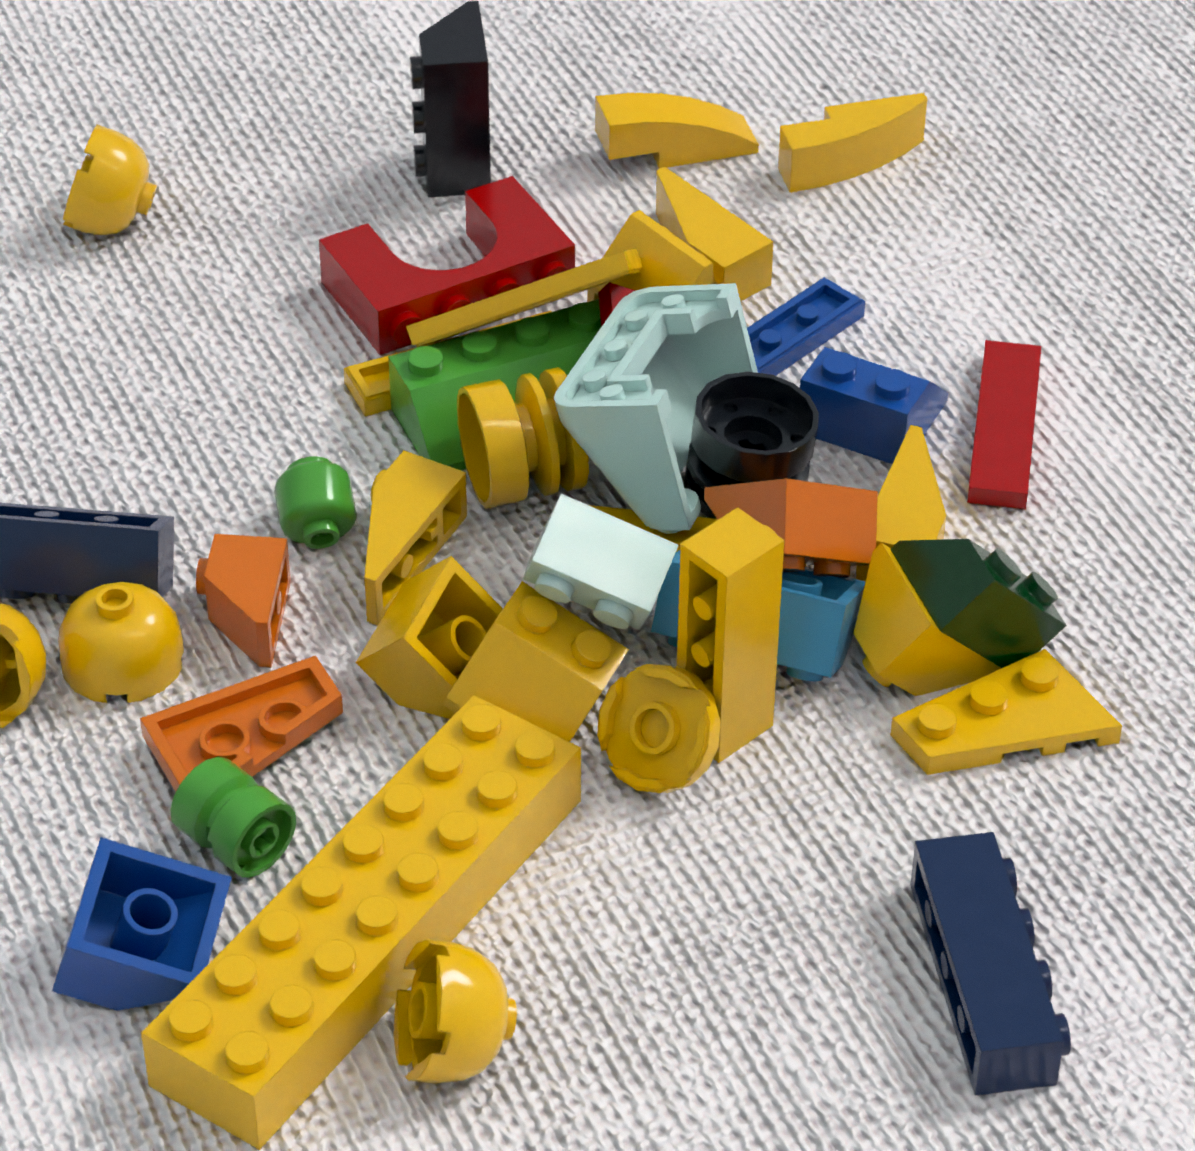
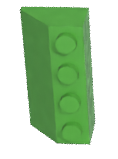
M599 299L578 303L564 309L523 318L520 321L472 332L465 336L428 346H420L410 351L388 356L391 410L419 456L461 471L465 470L466 465L457 423V396L459 389L463 386L500 379L507 386L515 402L517 379L522 374L531 373L539 381L540 374L544 370L559 367L568 375L601 328Z

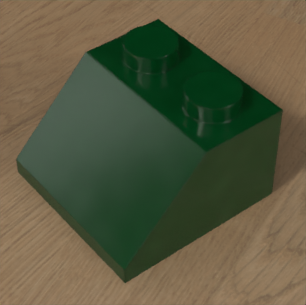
M970 539L898 541L891 548V551L938 629L1001 668L1039 652L1067 626L1053 605L1058 600V596L1050 584L1036 572H1031L1028 576L1023 574L1016 563L998 548L990 553Z

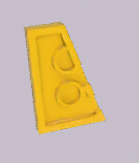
M1043 649L892 717L890 736L927 775L1001 763L1005 753L1038 748L1041 755L1045 756L1065 752L1066 743L1094 739L1098 747L1120 743L1122 725L1046 649Z

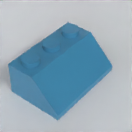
M680 550L675 553L659 591L651 628L653 633L668 636L667 642L674 647H677ZM805 567L803 572H782L777 664L786 666V673L788 675L805 681L817 682L822 681L823 676L831 678L840 669L845 661L854 635L865 581L849 577L814 576L813 568Z

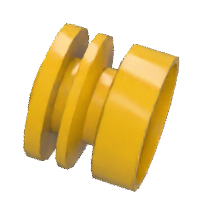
M559 367L544 370L540 374L539 381L531 373L522 374L517 379L515 402L507 386L500 379L463 386L459 389L457 396V423L461 448L472 488L479 503L485 509L525 500L529 489V473L538 490L544 496L554 495L558 492L559 484L566 491L582 489L587 485L589 456L561 423L554 401L556 391L567 377L566 373Z

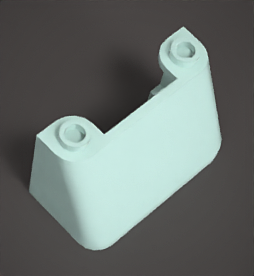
M736 283L655 286L643 288L626 295L616 305L554 396L559 419L563 426L644 525L661 533L672 534L683 530H690L700 514L701 505L697 493L691 489L684 488L681 478V472L688 460L697 396L707 383L726 374L740 372L758 373Z

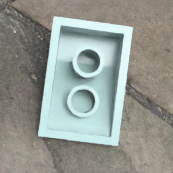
M561 493L532 551L523 579L535 584V590L547 599L559 603H569L572 600L594 610L593 615L609 626L619 629H627L631 626L640 630L652 611L678 544Z

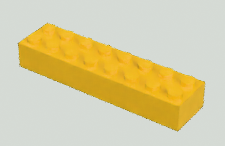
M473 695L141 1032L148 1085L260 1150L395 1004L398 989L408 990L412 985L416 970L403 968L407 956L415 944L423 940L452 942L581 802V747Z

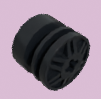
M740 372L726 374L707 383L696 399L691 442L689 444L684 478V488L695 491L699 497L701 513L707 518L717 519L704 500L705 487L786 478L808 481L810 460L813 457L819 412L811 397L794 383L772 374Z

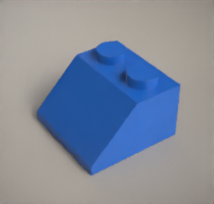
M826 347L822 349L800 379V389L811 397L819 412L816 439L893 464L910 425L922 427L923 434L925 435L948 401V392L929 380Z
M101 837L83 888L52 992L116 1011L174 1000L209 963L232 877Z

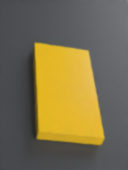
M637 249L621 251L406 326L412 345H416V347L424 346L640 272V268H643Z

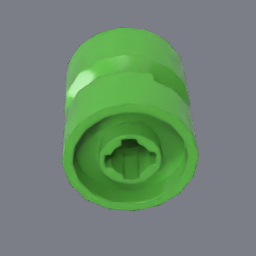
M223 757L205 760L195 767L178 787L170 809L171 820L179 830L201 847L213 848L214 857L239 877L250 878L259 875L274 865L286 851L296 828V813L290 805L266 787L258 786L252 776L228 758Z

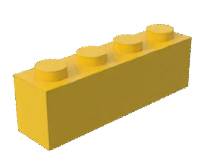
M738 507L680 543L677 666H681L698 676L714 696L721 721L719 747L713 758L718 763L771 728L774 718L784 539L779 537L770 527L759 523Z

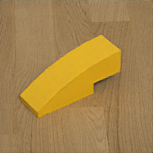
M620 93L595 96V132L609 160L652 154L660 169L664 166L669 168L759 153V144L744 116L720 105L691 97L663 93Z
M925 93L824 107V120L780 126L778 170L789 193L819 188L857 177L882 167L924 141L927 109Z

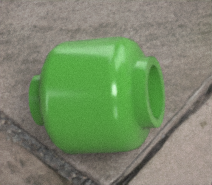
M309 456L292 462L287 467V470L277 479L274 494L279 523L284 535L294 542L304 543L307 547L313 549H323L336 544L340 537H343L353 528L357 512L352 485L347 471L339 465L331 463V461L323 457Z

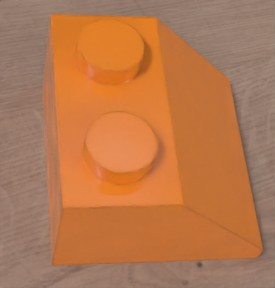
M787 478L705 487L704 500L717 519L738 507L759 523L770 527L779 537L784 539L783 572L805 571V564L814 565V576L850 577V566L870 565L872 552L876 548L878 491Z

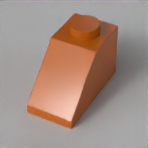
M214 534L209 557L200 558L198 561L196 572L197 594L206 595L208 619L259 667L272 668L291 584L287 538Z

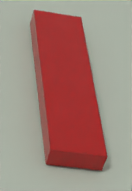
M985 340L967 503L1026 509L1042 346Z

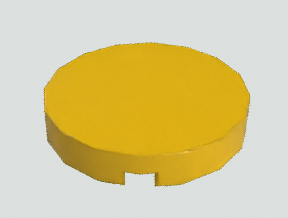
M645 664L634 668L636 670L631 671L626 677H620L609 687L599 709L597 736L601 751H607L608 759L613 764V766L609 767L615 776L637 791L671 793L691 786L709 769L719 747L721 721L714 696L698 676L681 666Z

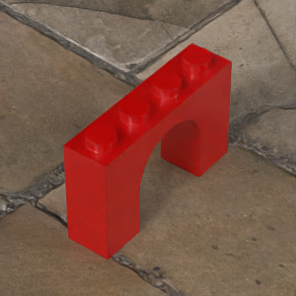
M513 176L465 191L466 235L484 254L485 257L465 267L450 270L419 268L399 259L367 223L319 239L321 283L378 354L383 355L412 345L406 326L575 268V244Z

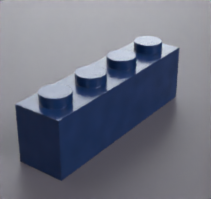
M0 503V597L25 599L33 597L35 592L57 594V600L60 602L72 604L84 592L102 584L116 582L142 584L158 592L162 597L173 588L174 516Z
M994 832L915 841L910 886L974 1095L1057 1085L1061 1057L1069 1055L1071 1050L1070 1030L1065 1015L1063 1013L1055 1014L1050 1001L1052 998L1050 969L1046 960L1036 959L1033 950L1035 940L1033 920L1028 908H1019L1016 900L1017 876L1012 859L1010 857L1002 858Z

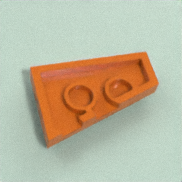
M315 655L140 718L142 736L175 792L181 782L195 767L205 760L214 757L228 758L253 777L343 713L342 694Z

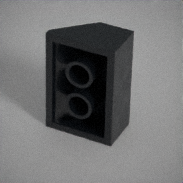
M478 1L466 2L420 33V56L410 57L412 89H421V101L411 102L414 134L423 133V145H413L415 177L425 176L428 197L465 195V191L491 183L488 56Z

